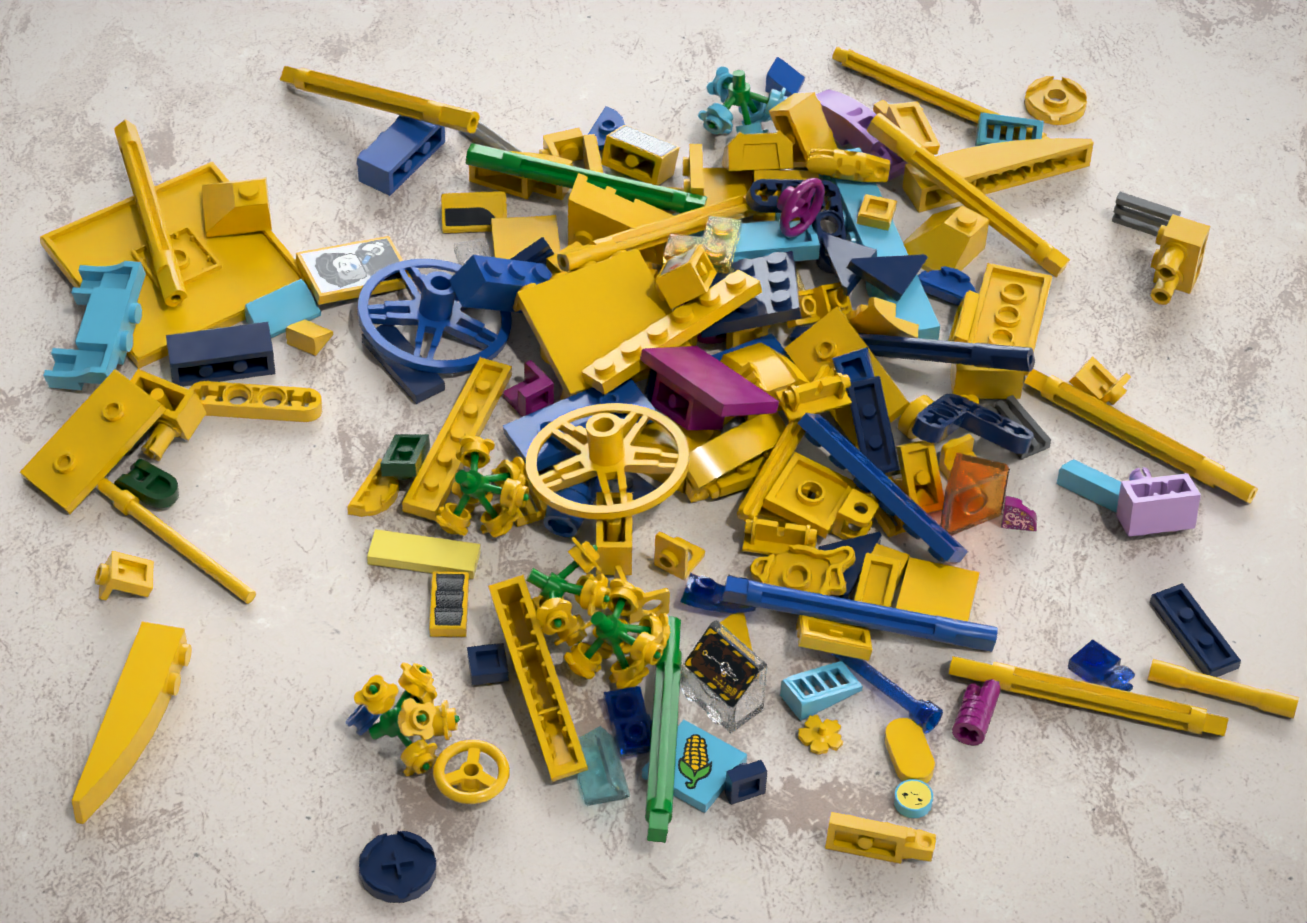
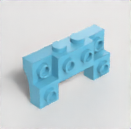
M775 213V221L715 226V233L712 227L679 238L681 250L684 252L702 244L712 265L717 266L733 263L740 259H753L768 256L774 252L783 253L793 251L795 261L819 259L820 244L812 224L799 236L793 238L784 236L780 230L781 213ZM801 220L790 221V228L795 227Z
M124 261L113 266H79L78 271L81 275L82 283L80 288L73 287L71 292L77 305H87L75 341L79 350L52 349L51 355L55 361L53 370H45L43 375L49 388L82 390L84 383L101 384L116 369L117 364H124L127 352H130L133 347L135 326L140 323L142 318V307L137 301L146 273L141 262Z

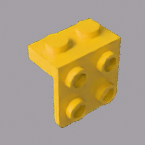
M689 144V157H683L682 175L688 176V179H683V191L706 196V206L747 193L753 184L752 170L728 171L725 168H703L702 144Z

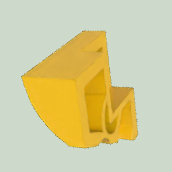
M872 297L868 299V305L860 304L856 310H851L847 313L846 318L857 333L918 338L919 325L896 318L895 303Z

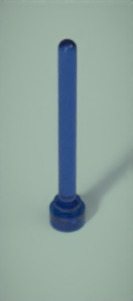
M831 653L907 710L909 717L922 728L923 733L931 732L940 722L943 710L931 700L915 699L863 659Z

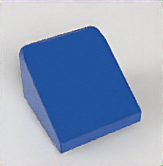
M776 57L766 76L765 92L770 93L771 89L781 91L782 88H786L784 97L788 98L794 93L799 92L805 77L783 59Z
M868 347L832 358L836 372L842 375L847 374L851 383L875 377Z

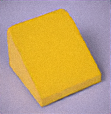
M305 319L293 323L286 328L288 345L315 356L334 335L332 330Z

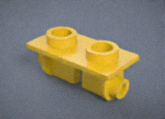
M835 373L834 376L799 386L791 385L787 389L775 392L789 422L801 419L805 413L819 414L851 405L852 403L846 393V388L851 386L850 378L847 374L842 375L841 373Z
M754 516L753 520L746 519L742 551L766 555L774 553L777 556L781 552L789 550V545L800 544L815 548L818 530L811 529V525L808 524L804 526L785 523V527H778L777 521L758 519V517Z

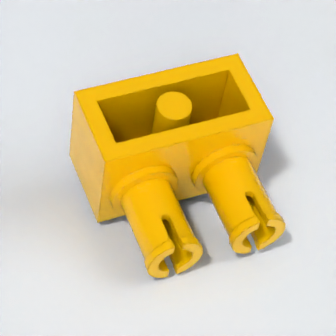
M1172 214L1167 226L1161 225L1155 244L1160 245V249H1156L1150 266L1155 269L1153 282L1156 285L1151 291V298L1155 303L1161 305L1170 303L1175 289L1191 294L1201 271L1211 226Z
M137 369L131 381L161 403L166 409L152 425L156 428L145 445L141 447L143 453L148 457L160 461L174 437H181L189 441L206 415V411L194 391Z

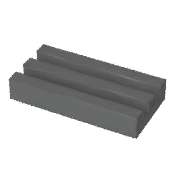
M1120 191L1116 197L1112 222L1157 237L1161 225L1167 226L1172 214L1180 216L1181 211Z
M1013 395L1007 397L1005 403L1002 400L997 401L995 407H992L990 404L985 406V408L999 415L1002 414L1004 417L1033 432L1034 437L1028 452L1025 454L1016 453L1021 460L1050 448V437Z

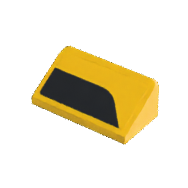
M504 191L442 194L443 233L491 232V218H507L506 193Z

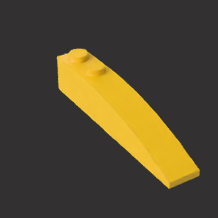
M1078 138L1018 140L965 148L935 157L986 195L1089 167L1094 142L1092 139ZM905 164L902 188L919 213L959 202L914 166Z
M524 575L489 585L492 601L552 782L587 771L588 766L539 620L536 617V611Z
M141 622L71 800L76 823L84 824L122 782L152 739L168 707L171 696L178 694L181 683V669L183 666H188L192 653L191 645L187 644L185 628Z

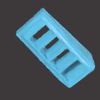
M981 112L978 120L975 147L1012 141L1014 127H1020L1018 140H1025L1027 128H1033L1031 139H1042L1044 121ZM988 125H994L992 139L987 138ZM1001 126H1007L1005 140H999Z
M839 661L783 679L781 681L780 696L799 720L802 721L808 718L809 715H814L862 691L863 686L846 665ZM840 675L847 684L841 685L835 676ZM828 680L833 685V688H829L825 681ZM818 686L821 691L817 692L814 687ZM807 691L810 695L805 696L803 692Z

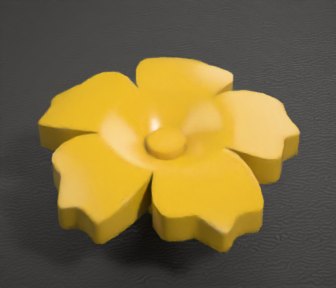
M817 714L814 716L809 715L804 728L798 729V739L805 746L811 745L810 752L818 755L826 754L829 748L837 751L843 745L842 736L838 734L841 730L838 720L825 719L822 723Z

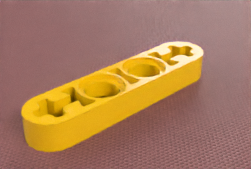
M200 381L194 383L189 388L199 398L206 411L205 416L312 422L317 420L323 412L321 395L318 391L311 388ZM239 396L247 399L244 403L237 405L229 402L232 398ZM269 399H278L281 401V403L275 407H269L264 405V402Z

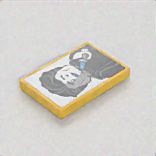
M389 236L297 252L295 260L319 305L359 297L364 284L373 274L388 265L403 261ZM397 272L381 281L372 291L371 295L404 289L406 287Z

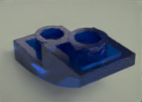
M690 573L680 600L681 603L692 607L716 612L744 613L755 611L757 608L723 601L725 584L721 585L710 577L698 576Z
M636 686L604 692L603 701L620 757L648 753L650 751L652 721L650 714H647L641 687Z

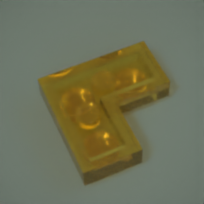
M709 216L703 237L670 233L663 254V265L667 260L702 244L716 272L729 274L742 230V220Z

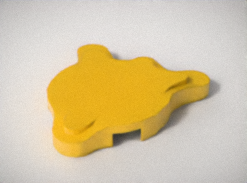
M797 544L789 545V550L781 552L777 556L773 553L767 557H758L750 565L751 576L757 582L828 596H840L847 590L843 573L854 564L856 557L855 551L850 546H842L834 550L824 551L812 546Z

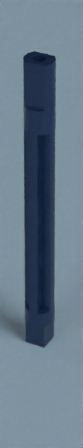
M796 326L790 335L791 342L810 327ZM858 333L874 356L964 364L973 365L974 367L1026 372L1032 371L1035 364L1032 347Z

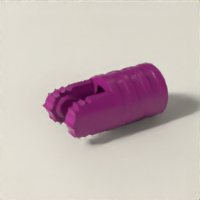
M993 679L986 680L981 689L975 683L968 685L952 728V734L959 742L974 746L982 744L985 740L1001 690L999 681L997 682Z

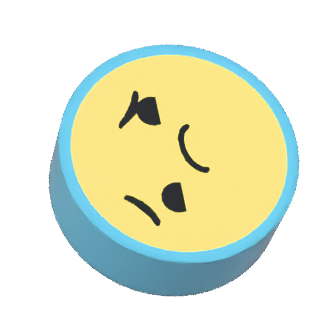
M909 779L897 786L894 806L900 814L908 818H920L931 810L933 792L925 782Z

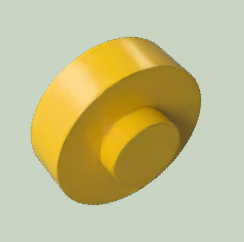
M922 395L911 401L910 405L901 414L898 430L909 439L917 438L912 433L916 417L919 412L935 401L927 395Z

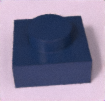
M504 643L467 647L472 685L509 681Z
M762 760L749 764L742 763L726 771L725 795L730 805L766 794L768 771Z

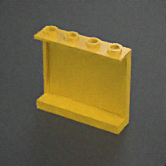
M638 248L627 252L625 250L617 251L608 259L597 263L596 261L587 262L578 270L567 274L566 272L557 273L548 281L537 285L535 283L527 284L517 292L513 309L515 312L522 310L563 388L560 396L561 400L592 388V386L584 382L582 370L592 365L597 359L604 357L621 346L625 341L640 334L650 325L657 323L672 313L667 301L663 302L659 298L655 289L656 281ZM686 341L679 347H686L691 345L689 341ZM648 366L631 377L634 383L647 379L650 367Z

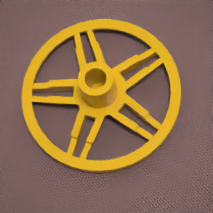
M623 403L597 404L568 412L545 426L533 439L528 449L526 471L529 484L534 493L545 504L559 512L586 519L622 518L657 506L679 488L689 469V447L681 429L671 419L655 410ZM610 413H622L628 415L625 419H620L618 416ZM592 416L586 423V429L580 425L575 427L570 424V422ZM650 419L661 425L671 434L676 442L678 454L664 453L662 449L635 447L633 444ZM551 435L578 455L555 465L554 470L539 476L537 471L538 454L543 444ZM625 472L646 474L672 473L656 490L641 498L627 502ZM598 476L607 505L581 504L567 500L554 492ZM607 480H618L621 504H613Z

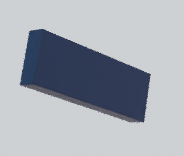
M380 325L376 327L377 331L392 345L414 355L415 348L395 325ZM364 333L361 334L362 343L416 404L445 390V382L437 373L412 369L391 360L378 351L368 341Z
M880 376L852 382L850 388H847V393L852 402L850 407L860 452L887 477L901 474Z
M1183 583L1152 594L1150 603L1203 674L1219 677L1239 669L1241 664L1240 658Z

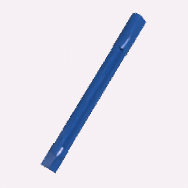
M727 576L724 587L723 601L804 615L990 652L993 651L997 640L998 628L990 625L928 615Z

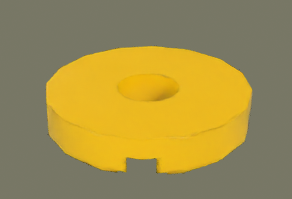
M1045 76L1036 79L1028 86L1024 100L1025 107L1030 115L1037 120H1042L1044 123L1051 125H1067L1076 122L1085 113L1087 107L1086 91L1080 84L1069 78L1062 77V80H1053L1054 76ZM1052 98H1056V99H1060V100H1062V101H1053V100H1051V99H1052Z

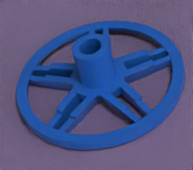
M438 259L404 260L380 269L364 284L357 306V317L361 330L378 351L401 365L431 373L469 371L474 369L480 357L488 360L494 359L503 350L509 339L512 317L511 312L500 311L501 328L499 334H496L486 329L484 323L463 313L469 307L461 306L449 281L452 275L442 271H435L425 275L421 274L417 269L433 268L456 273L462 267L460 264ZM398 272L412 300L384 301V304L368 305L370 295L375 287L385 278ZM373 324L418 325L414 355L388 342ZM443 331L484 349L477 354L461 359H433ZM424 332L434 334L427 358L420 357Z

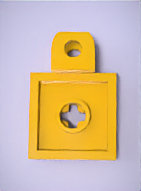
M795 452L765 497L762 507L797 525H811V529H817V535L825 539L831 531L832 534L847 540L869 533L873 524L872 518L877 512L879 505L871 497L857 491V485L853 480ZM812 491L816 493L815 499H809L802 493L808 494ZM856 506H862L867 512L862 513L855 508ZM849 524L859 526L861 530L853 531L849 528Z

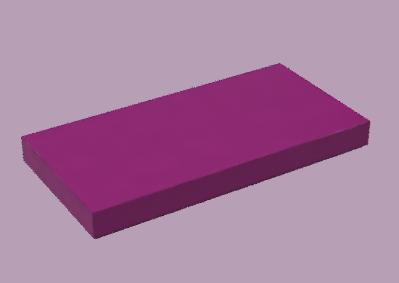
M698 346L642 349L640 360L720 417L774 414L777 412L778 400Z

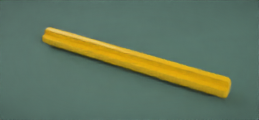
M829 365L821 366L813 381L834 376L837 373L836 369L831 368ZM800 419L790 421L739 506L737 511L739 519L746 522V519L753 520L754 516L757 517L765 497L786 467L806 432L797 424Z

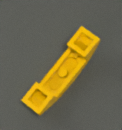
M779 413L761 414L691 451L689 453L690 462L687 477L694 489L698 490L721 478L727 472L769 450H773L786 428Z

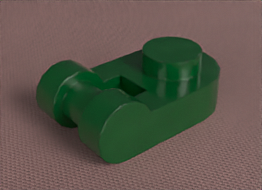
M138 459L130 466L131 471L128 474H122L114 481V484L121 490L130 491L140 501L154 508L170 507L179 498V487L176 478L143 459Z

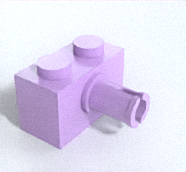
M1142 467L1143 474L1140 468H1136L1130 473L1129 481H1121L1116 516L1128 537L1195 528L1201 494L1189 474L1152 478L1150 471Z

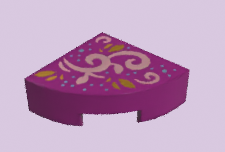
M1005 496L1001 528L1037 532V515L1034 510L1024 506L1022 500Z

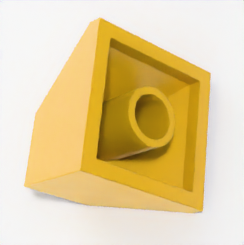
M267 177L202 185L206 237L272 230Z
M961 205L932 214L903 241L908 255L924 254L928 257L921 269L927 272L941 270V267L944 266L962 271L985 249L989 219Z

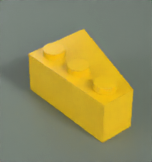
M578 173L568 198V246L576 241L584 246L591 241L673 215L636 198L634 202L615 195L616 189L607 186L604 190L586 182L588 177ZM671 241L639 250L644 261L662 265L663 253L669 249Z

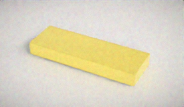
M375 529L367 561L369 565L426 573L469 572V579H474L481 553V544Z

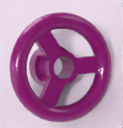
M808 178L796 188L789 186L781 193L777 208L782 211L780 230L784 236L789 238L799 236L815 220L823 204L825 188L820 179ZM814 193H815L814 200H813L812 205H811V207H810V201H811V199H812V197H813V195H814ZM799 217L801 222L795 227L790 228L789 222Z

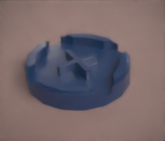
M397 831V834L388 836L387 833L376 836L366 844L359 856V877L364 889L374 898L388 903H405L419 898L430 889L436 878L437 860L432 846L421 836L408 831Z

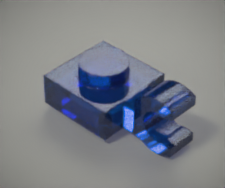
M1093 639L1069 659L1068 669L1088 683L1101 685L1104 682L1111 688L1129 692L1133 689V685L1128 682L1135 677V673L1129 667L1120 665L1121 658Z

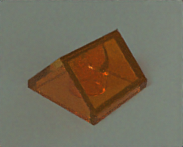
M957 452L945 489L940 526L953 536L1001 516L1010 471L1008 465Z

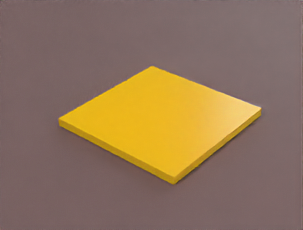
M213 161L154 186L188 296L176 307L168 306L164 301L134 196L40 236L42 247L71 284L77 288H80L82 278L78 271L80 265L113 266L124 261L141 262L146 273L137 301L142 307V318L140 323L136 324L133 332V347L130 352H127L128 357L138 369L168 356L166 335L231 327L246 320L245 305L300 279L305 282L310 290L295 262L296 259L271 230L206 237L202 185L229 182Z

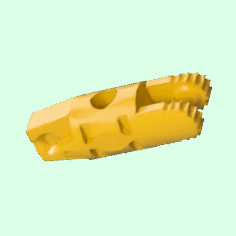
M819 148L811 149L807 156L806 168L814 174L818 173L831 176L830 178L857 182L888 181L890 160L861 152L840 149L820 150Z

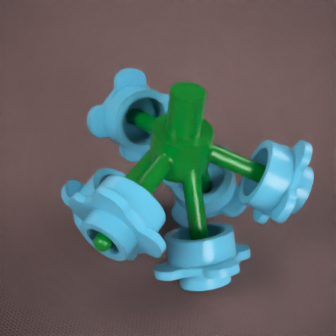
M721 66L717 68L715 78L707 84L706 89L709 94H715L720 97L723 105L713 103L712 106L707 108V111L701 110L698 113V117L704 121L703 126L708 132L712 134H729L733 127V115L729 109L732 105L739 106L738 110L743 116V125L736 126L737 133L740 131L743 134L768 133V129L762 130L761 122L772 121L769 110L787 99V97H784L786 88H782L781 91L771 89L768 97L751 92L750 84L745 82V71L735 70L730 74L728 68Z

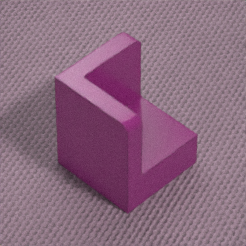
M532 360L524 363V381L505 390L503 397L523 417L554 404V383Z

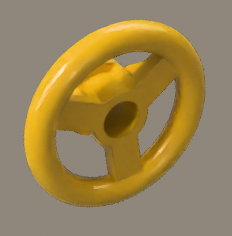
M463 740L448 746L439 754L433 767V778L440 792L447 798L464 804H478L496 797L505 788L510 775L509 763L503 752L496 746L481 740ZM468 751L467 762H464L460 769L447 774L444 773L446 764L452 757ZM481 752L489 755L498 766L497 779L483 771V767L479 763Z

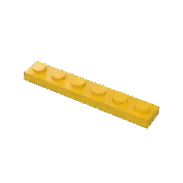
M740 270L727 275L725 279L709 288L706 293L676 308L657 323L650 325L640 334L625 341L621 346L604 357L597 359L592 365L582 370L584 382L604 395L648 367L640 360L643 348L679 347L762 292L760 281Z
M479 358L402 501L403 512L435 521L436 516L439 515V507L444 506L452 491V485L456 482V473L464 468L462 462L456 458V451L461 448L460 438L466 435L480 437L512 376V366Z

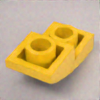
M839 282L799 291L802 319L787 321L788 328L817 323L837 306L840 307V310L845 315L852 310L850 298L843 295V289Z

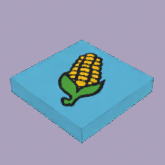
M683 720L677 730L674 796L706 813L725 789L726 771L733 769L739 764L746 763L747 754L690 722ZM649 762L642 769V778L645 780L648 779Z

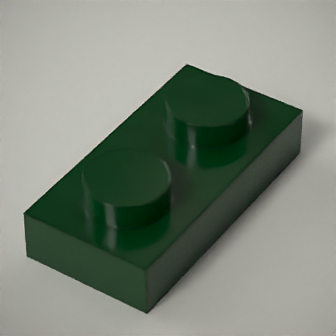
M395 434L380 463L382 476H393L397 480L416 477L430 449L429 434Z

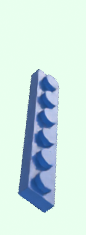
M804 414L797 424L806 431L804 436L816 447L821 448L822 446L830 453L829 460L842 470L847 469L855 476L853 482L866 493L872 492L879 499L878 505L882 510L891 516L897 515L904 522L902 527L909 535L919 540L921 538L930 546L928 552L935 559L942 563L961 562L968 551L820 414Z

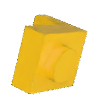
M1092 356L1074 374L1069 382L1074 387L1104 403L1109 401L1114 405L1127 392L1123 386L1129 381L1131 376L1126 372L1119 379H1116Z

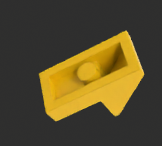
M922 440L896 446L902 476L895 479L899 488L926 513L946 509L934 443Z

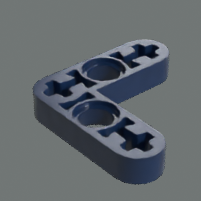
M756 180L746 193L747 205L752 210L760 213H781L782 211L777 208L781 193L789 186L796 188L804 180ZM821 180L825 188L824 196L830 197V199L826 203L825 211H822L825 207V201L823 200L821 209L812 223L813 230L817 233L820 244L819 259L815 260L821 270L826 273H834L829 263V257L826 256L827 253L822 246L821 235L825 233L847 240L839 188L831 181ZM758 191H762L763 196H768L766 201H762L761 196L756 195ZM814 193V195H813V197H812V199H811V201H810V207H811L812 202H813V200H814L815 193ZM820 221H831L835 225L836 232L830 234L823 231Z
M945 394L919 412L912 428V433L917 438L930 443H939L961 427L1006 450L1018 454L1028 452L1034 437L1030 429L956 394Z

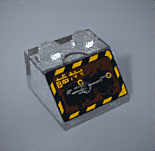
M715 620L710 623L682 664L680 688L689 701H695L706 711L712 722L717 725L720 724L731 734L764 710L767 664L719 621Z

